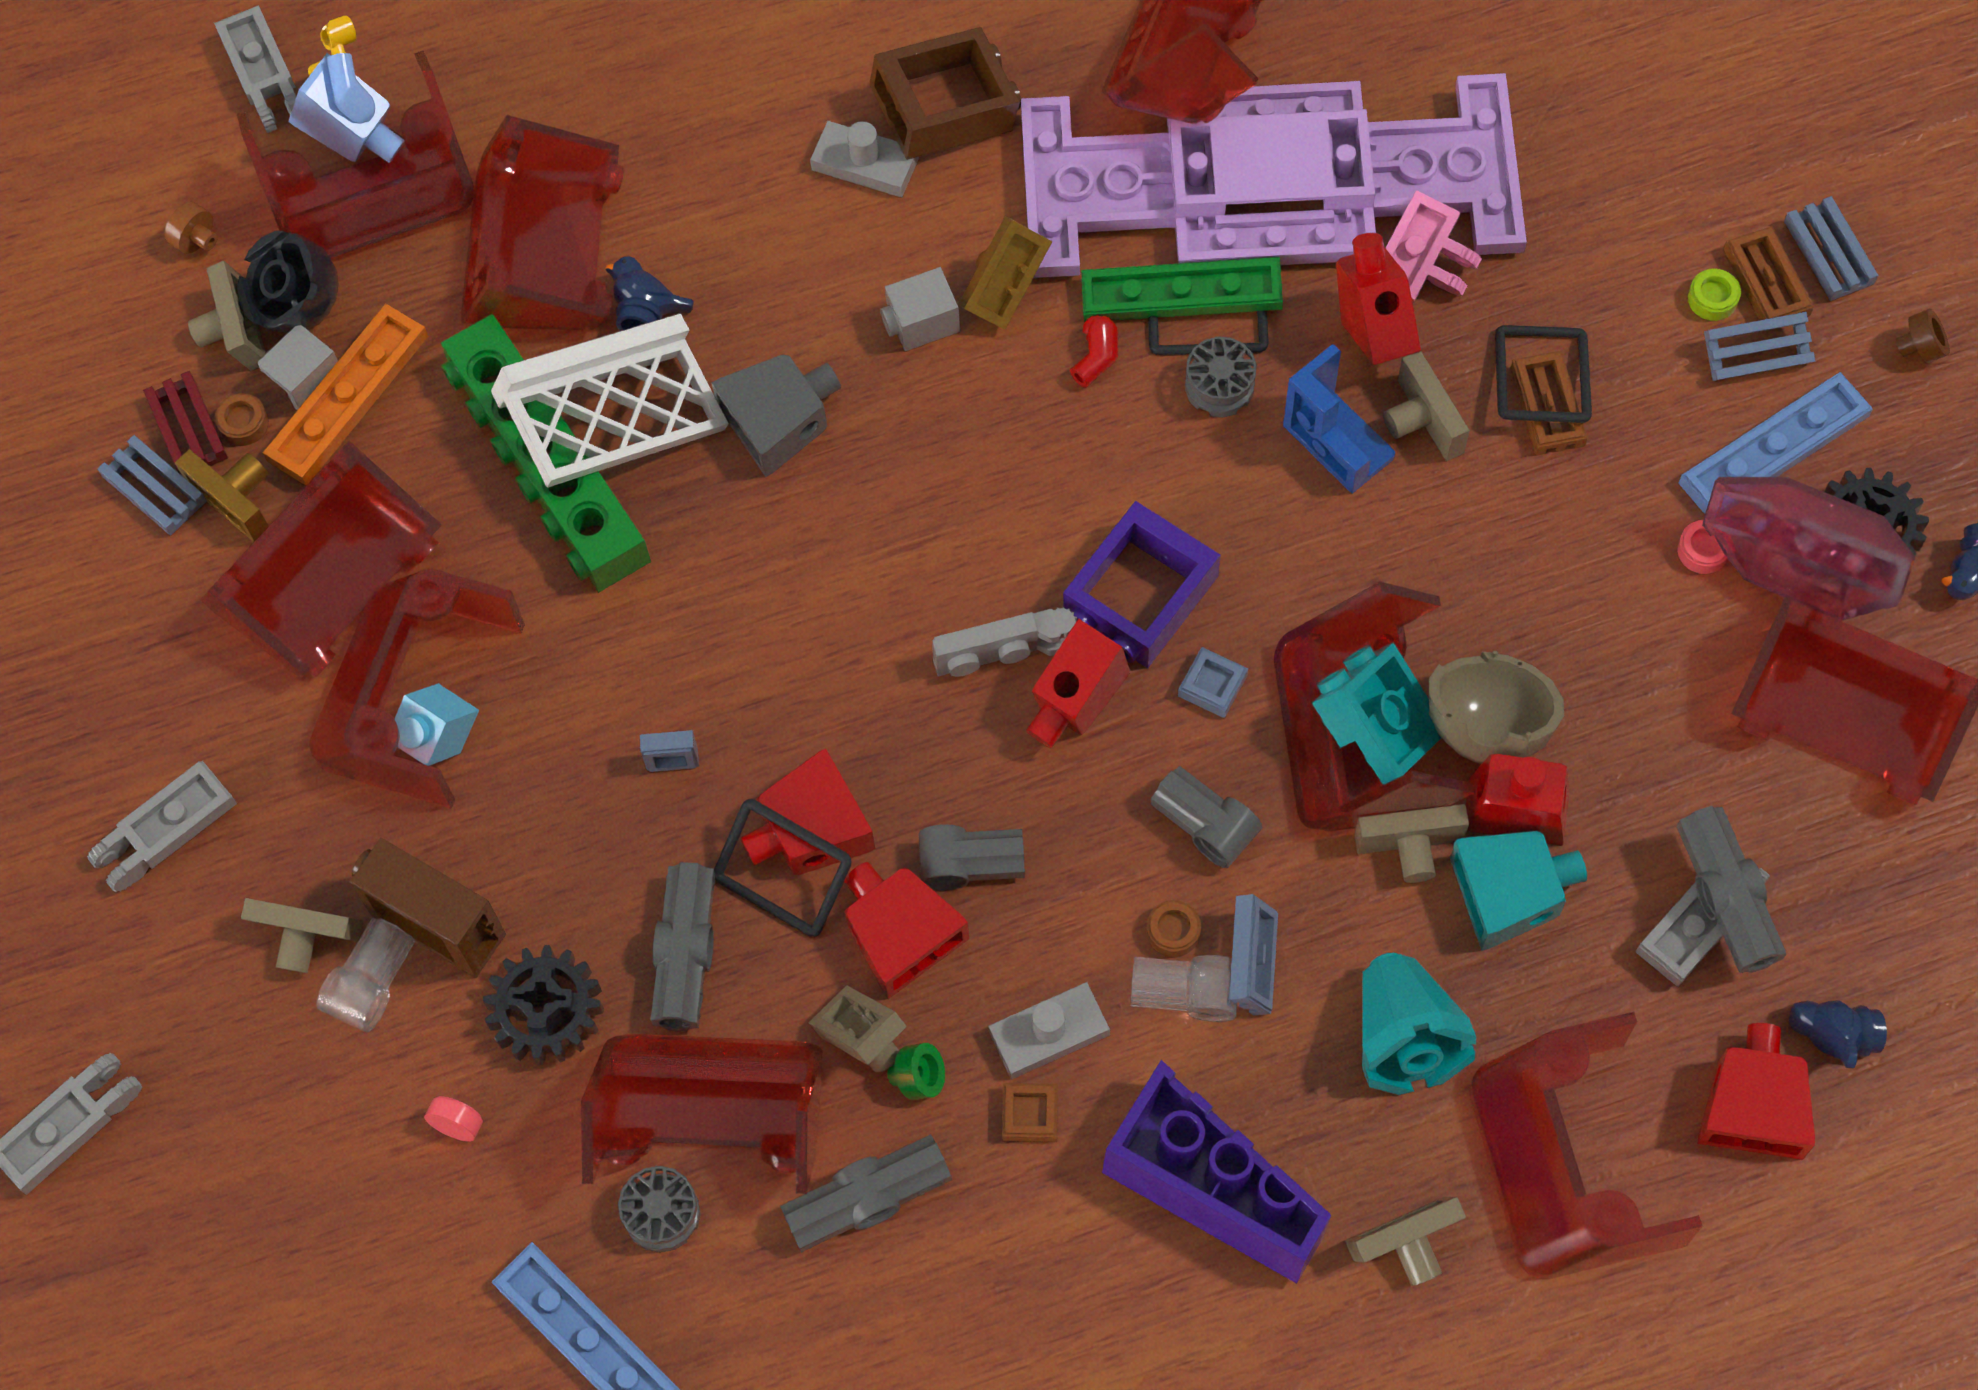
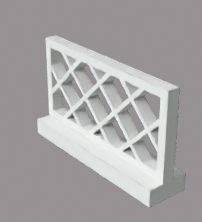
M681 314L501 368L491 393L499 409L507 407L546 487L610 468L726 429L729 423L685 340L689 328ZM677 357L686 374L683 383L681 384L656 373L659 362ZM651 365L650 370L645 367ZM627 373L645 381L639 398L613 387L612 383L615 376ZM607 379L606 383L601 382L600 380ZM651 384L677 395L672 412L645 401ZM584 387L600 394L601 396L595 411L593 412L568 401L567 398L570 390ZM563 392L561 397L555 395ZM606 398L634 409L628 426L600 415ZM683 399L702 406L709 420L697 424L679 416L678 412ZM537 400L555 408L556 411L550 425L548 426L530 418L523 404ZM561 412L589 423L583 441L555 429ZM639 413L667 424L663 435L653 438L634 430ZM595 426L623 438L619 449L608 452L589 444ZM673 427L679 429V430H676V431L671 432V430H672ZM539 436L544 437L543 442L541 441ZM550 440L578 452L574 463L555 469L546 451ZM628 441H631V442L635 443V444H632V445L627 446ZM584 455L590 457L588 459L582 460Z

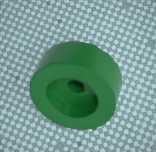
M932 1044L908 1045L899 1050L895 1064L888 1068L887 1076L890 1084L898 1086L901 1093L910 1100L932 1098L937 1096L943 1089L945 1066L940 1052Z

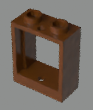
M982 27L874 55L869 85L906 160L1013 130L1017 111L1021 108L1020 92L1013 81L1009 82L1002 68L1000 52L995 44L989 43ZM971 64L989 100L925 116L908 80Z
M383 838L378 840L372 850H365L353 867L350 883L372 917L475 978L478 977L506 936V932L489 900Z

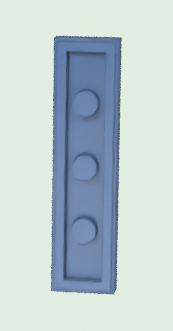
M1839 372L1682 474L1678 483L1707 518L1713 520L1867 419L1873 408L1845 376Z
M533 1242L492 1281L493 1285L597 1390H680Z

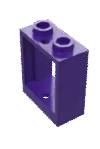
M1135 501L1063 592V607L1074 612L1077 620H1082L1122 646L1127 662L1133 663L1137 661L1144 667L1149 668L1218 578L1221 555ZM1129 542L1186 578L1146 631L1089 595Z

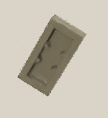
M221 261L206 268L216 309L189 320V331L195 343L201 348L224 338L227 352L252 371L259 368L258 361L266 354L259 324H255L247 319L239 304L237 285L241 275L225 261Z
M1421 351L1402 357L1398 383L1409 400L1384 411V421L1390 434L1395 439H1398L1425 426L1446 462L1464 454L1470 430Z
M1466 805L1359 817L1354 834L1357 853L1365 854L1398 849L1405 882L1417 883L1430 880L1436 876L1431 845L1453 843L1455 840L1465 837L1469 826Z
M245 898L241 915L243 920L283 927L284 930L276 967L308 973L316 934L359 942L363 921L249 898Z
M847 985L809 1022L822 1039L861 1062L870 1065L875 1072L884 1071L895 1063L899 1049L892 1041L907 1027L895 1011Z
M1445 1196L1347 1239L1345 1242L1354 1262L1365 1263L1396 1249L1411 1286H1414L1442 1274V1270L1426 1235L1466 1218V1215L1458 1197Z

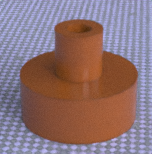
M192 201L182 204L174 211L167 222L164 233L166 242L184 254H191L200 247L210 251L218 241V235L212 232V214Z

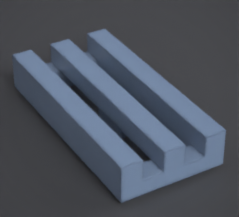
M1832 196L1823 199L1818 206L1811 203L1806 205L1802 212L1798 213L1797 210H1793L1787 213L1784 223L1830 301L1875 284L1879 275ZM1805 224H1811L1823 244L1825 254L1830 262L1834 263L1845 283L1840 284Z
M1807 312L1704 331L1712 380L1716 381L1815 362L1814 352H1810L1809 342H1812L1811 334L1807 332L1805 324L1808 322ZM1793 326L1794 335L1719 349L1718 339ZM1792 345H1796L1798 355L1728 368L1722 367L1721 359Z
M133 435L127 441L129 447L126 450L118 449L112 455L115 460L109 465L104 462L97 470L106 481L171 536L207 500L203 493ZM138 457L143 459L186 496L189 501L183 504L134 460ZM126 469L174 510L176 514L171 518L166 516L119 474Z
M1250 894L1236 896L1229 1000L1239 1003V1006L1243 1009H1249V1013L1254 1016L1271 1014L1273 1008L1278 912L1255 895Z

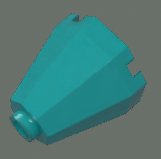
M1385 953L1376 957L1370 963V966L1363 971L1362 1069L1369 1087L1397 1095L1414 1092L1411 1082L1425 1079L1428 1088L1444 1084L1475 1060V1050L1472 1044L1476 1045V1034L1470 1019L1415 958L1397 953Z

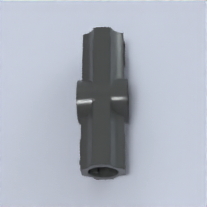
M1709 806L1702 808L1679 820L1676 827L1697 873L1695 884L1700 904L1710 920H1717L1739 973L1757 972L1783 960L1787 953L1765 905L1767 891L1762 874L1752 859H1745L1723 807Z
M680 862L678 865L668 866L662 921L657 922L655 927L653 965L656 969L651 1022L653 1026H659L671 1031H688L689 1029L699 1028L700 1011L703 1002L705 972L710 971L712 964L714 930L710 921L715 872L714 869L704 867L699 863Z
M930 1134L880 1159L874 1156L853 1162L838 1171L833 1176L832 1182L809 1191L780 1207L802 1253L854 1227L857 1230H863L882 1223L895 1215L900 1210V1205L945 1185V1183L952 1181V1176L937 1143Z

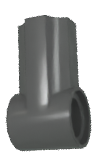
M1181 766L1168 773L1151 797V805L1190 834L1197 849L1210 861L1222 868L1228 869L1263 828L1258 817L1248 807L1231 797H1227L1224 800Z
M941 824L926 827L920 830L918 834L920 879L932 890H955L966 886L969 881L1025 878L1022 829L966 832L960 826Z

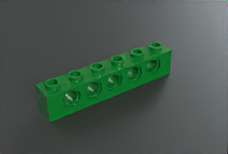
M491 314L441 342L447 362L441 365L446 378L455 391L464 388L471 398L465 404L479 428L488 425L494 433L495 437L490 439V442L504 466L513 462L520 475L515 477V481L529 504L538 500L546 512L540 518L554 542L563 538L571 550L565 556L578 579L583 581L589 578L599 593L651 563L644 538L599 471L546 487L514 421L506 420L510 416L507 407L499 409L491 393L495 381L492 383H482L490 376H498L502 367L524 361L495 316ZM537 400L523 404L530 418L548 426L550 425L556 411L555 408ZM560 415L555 429L575 437ZM539 436L541 441L543 442L544 437ZM551 440L546 449L551 451L548 455L555 469L573 464L578 452ZM584 455L582 460L588 459L589 457ZM564 488H576L575 492L569 496H556ZM589 526L602 527L594 535H581L582 531Z

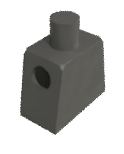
M784 354L712 382L714 396L725 418L765 477L775 472L824 432L827 427L825 408L821 400L841 389L840 382L828 363H824L803 375L791 357Z

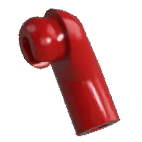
M1091 316L1084 322L1082 332L1088 334L1086 339L1089 345V353L1070 369L1073 379L1083 388H1087L1112 366L1118 358V328L1107 316Z

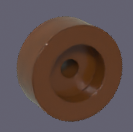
M1930 308L1910 316L1908 319L1910 333L1896 338L1898 349L1904 357L1918 351L1923 360L1930 363L1948 356L1950 353L1948 339L1942 323L1936 313Z

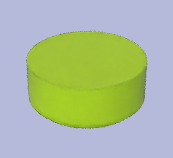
M1707 269L1700 272L1693 279L1688 292L1690 308L1699 317L1710 321H1719L1729 317L1735 311L1741 296L1739 282L1732 274L1721 269Z

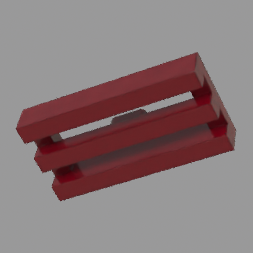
M190 370L180 374L182 379L173 383L170 378L162 382L164 387L154 390L153 386L143 390L174 464L183 454L161 405L162 402L167 400L172 405L191 451L209 466L228 459ZM186 392L189 393L213 449L212 452L205 455L179 395ZM175 464V467H176L178 473L181 475L179 469L177 468V466H176V464Z

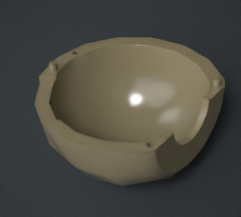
M1482 651L1481 656L1458 658L1444 666L1439 664L1429 678V716L1438 734L1460 756L1476 763L1482 764L1490 754L1522 758L1532 756L1545 748L1564 717L1563 697L1549 677L1533 665L1509 655L1498 654L1497 651H1493V653Z

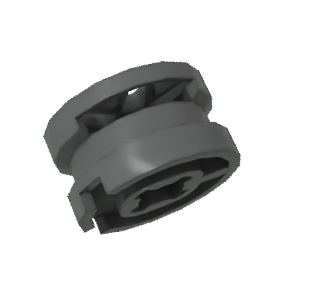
M1214 337L1202 341L1193 348L1187 358L1185 391L1189 402L1197 410L1201 408L1209 412L1212 417L1224 418L1237 414V410L1244 405L1248 406L1254 395L1257 364L1253 353L1244 343L1229 337ZM1247 354L1250 359H1244L1243 357Z
M663 1166L644 1168L631 1176L622 1188L618 1202L620 1219L633 1241L645 1250L659 1253L676 1250L687 1243V1239L698 1228L701 1216L699 1200L687 1178L675 1169ZM656 1171H663V1173L656 1174ZM651 1172L650 1176L642 1177L645 1173ZM667 1172L674 1173L677 1176L669 1175Z

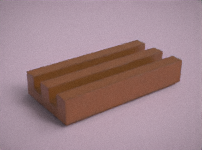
M1772 226L1726 241L1723 250L1759 321L1807 312V317L1811 315L1814 307ZM1762 242L1793 304L1787 305L1776 283V278L1770 266L1766 264L1757 243ZM1742 248H1744V250H1745V252H1746V254H1747V256H1748V258H1749V260H1750V262H1751V264H1752V266H1753V268H1754V270H1755L1757 276L1759 277V279H1760V281H1761V283H1762V285H1763V287H1764V289H1765V291H1766V293H1767V295H1768V297H1769V299H1770V301H1771V303H1772V305H1773V307H1774L1775 310H1773L1772 306L1770 305V303H1769V301H1768V299H1767V297H1766V295H1765V293H1764V291H1763V289H1762V287H1761V285H1760V283H1759V281H1758V279H1757V277H1756V275H1755V273H1754V271H1753V269H1752V267H1751V265H1750V263H1749V261H1748V259H1747V257H1746L1744 251L1742 250Z
M1562 351L1512 359L1510 369L1522 410L1538 411L1526 370L1531 369L1543 411L1557 412L1543 367L1551 365L1564 412L1580 413ZM1526 421L1536 456L1546 454V450L1554 448L1555 452L1563 451L1567 445L1574 444L1575 448L1585 447L1587 436L1583 423L1567 422L1570 431L1562 432L1560 422L1546 421L1550 435L1545 436L1541 421Z

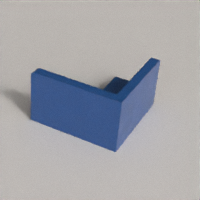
M1332 344L1289 378L1283 427L1353 494L1394 460L1395 451L1335 393L1341 351Z

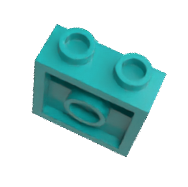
M1394 642L1376 651H1373L1371 646L1367 645L1352 653L1343 661L1348 669L1347 672L1342 668L1317 684L1322 694L1312 704L1340 748L1356 741L1366 761L1373 768L1384 786L1399 780L1442 737L1438 734L1429 716L1428 696Z

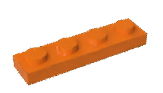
M385 303L263 451L267 462L307 486L429 337L426 328Z

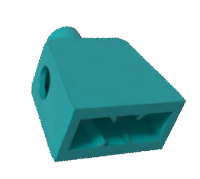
M1538 831L1457 839L1450 856L1481 951L1495 947L1560 916L1566 902L1563 887L1587 881V870L1581 853L1576 850L1551 857L1545 837L1542 832Z

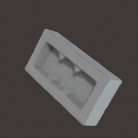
M827 121L810 159L812 171L902 198L919 157L906 160L898 142L877 136L875 127L868 122H857L851 127Z
M1087 982L988 1026L989 1034L1011 1080L1110 1036V1028Z

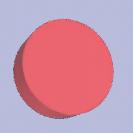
M1711 520L1695 521L1689 524L1682 532L1677 546L1679 559L1685 567L1699 574L1714 573L1726 564L1732 551V539L1729 532L1717 522Z
M445 1096L434 1098L424 1116L426 1122L436 1130L447 1136L467 1142L475 1140L483 1123L481 1115L472 1107Z

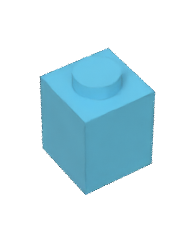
M438 683L404 695L386 740L425 766H430L461 753L479 709Z

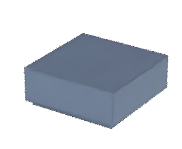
M1201 647L1178 689V697L1225 719L1248 676V668Z
M693 730L640 735V752L647 771L692 769L699 766V753Z

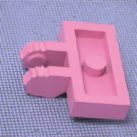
M1417 190L1389 240L1386 249L1407 275L1412 303L1415 302L1426 279L1447 292L1457 296L1463 295L1467 288L1465 282L1460 277L1434 265L1440 252L1458 264L1467 268L1470 267L1471 269L1477 268L1482 258L1470 248H1466L1464 245L1448 238L1461 212Z

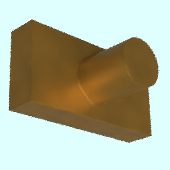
M1005 216L988 249L981 252L977 257V270L958 305L1005 330L1052 241Z
M190 449L175 462L181 475L203 493L207 502L256 545L271 531L260 509L246 498L269 475L264 466L251 454L247 453L223 476H220Z

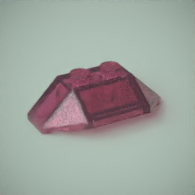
M1718 477L1714 482L1702 524L1710 536H1715L1723 553L1745 581L1840 621L1869 614L1882 608L1896 607L1901 602L1915 560L1913 553L1884 516L1788 477Z

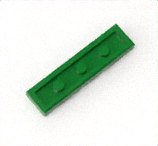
M1280 257L1081 270L1084 322L1089 317L1095 315L1107 316L1111 320L1144 319L1150 316H1157L1159 318L1283 310Z

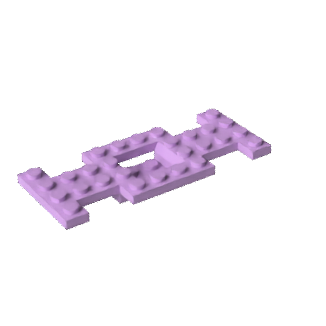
M1506 73L1457 76L1455 89L1459 118L1368 122L1367 109H1363L1360 81L1166 91L1168 133L1072 138L1069 96L1022 98L1021 116L1027 224L1029 229L1052 241L1033 278L1080 275L1078 232L1175 228L1178 264L1280 257V265L1337 262L1342 257L1354 254L1352 240L1356 236L1364 233H1376L1374 217L1403 216L1416 190L1461 213L1470 212L1474 251L1477 254L1524 253L1527 241ZM1323 200L1324 210L1225 215L1226 204Z

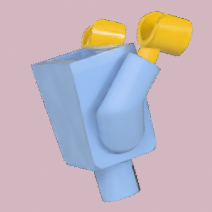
M348 16L332 19L322 28L320 33L321 41L327 50H331V55L326 53L321 61L309 66V77L298 91L288 122L350 161L356 162L365 149L368 148L390 163L406 139L383 124L391 106L389 102L355 75L352 54L346 53L343 47L356 41V31L351 19Z

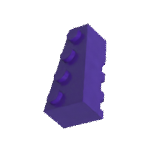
M1161 1060L1106 1148L1102 1173L1297 1284L1324 1237L1331 1214L1277 1165L1273 1167L1253 1149L1254 1144L1239 1130L1234 1132L1212 1111V1105L1197 1092L1193 1094L1175 1078L1176 1073Z

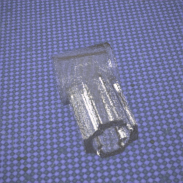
M372 918L343 967H336L324 981L317 998V1009L366 1033L371 1031L381 1019L388 1004V988L415 943L412 936L388 921Z
M1204 955L1195 957L1191 962L1134 957L1131 1007L1187 1011L1189 1016L1209 1022L1234 1020L1237 1016V1003L1229 1000L1232 958Z

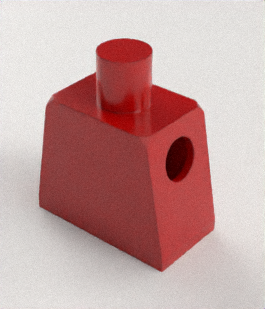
M1364 233L1356 236L1352 240L1354 254L1342 257L1336 262L1342 325L1373 365L1420 352L1421 347L1410 286L1405 271L1384 247L1383 237L1380 234Z
M1078 619L1032 690L1036 702L1041 709L1026 729V732L1048 748L1054 746L1066 727L1077 734H1084L1131 673L1122 646ZM1070 693H1076L1075 695L1069 698H1064L1066 695Z
M826 748L817 752L761 793L757 798L758 802L845 851L851 858L876 849L873 831ZM763 816L765 825L740 837L743 848L753 866L779 853H782L794 875H802L840 862Z
M1490 754L1468 780L1465 802L1469 822L1467 831L1489 835L1538 831L1542 832L1547 844L1563 846L1569 802L1567 766L1561 763L1541 761L1535 757L1522 758Z
M864 862L855 867L844 880V883L858 899L845 910L847 925L879 986L888 999L970 939L966 919L908 868H901L886 880H883L870 862Z
M1768 1023L1749 1024L1747 1026L1746 1049L1729 1047L1725 1050L1716 1067L1697 1144L1801 1160L1815 1146L1807 1062L1802 1057L1780 1054V1027Z

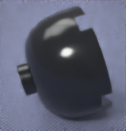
M274 231L261 237L251 247L244 259L251 262L246 278L239 276L238 279L239 304L247 319L268 330L288 333L295 326L302 325L304 328L310 329L319 325L329 315L336 301L339 286L337 269L326 250L302 235L285 231Z

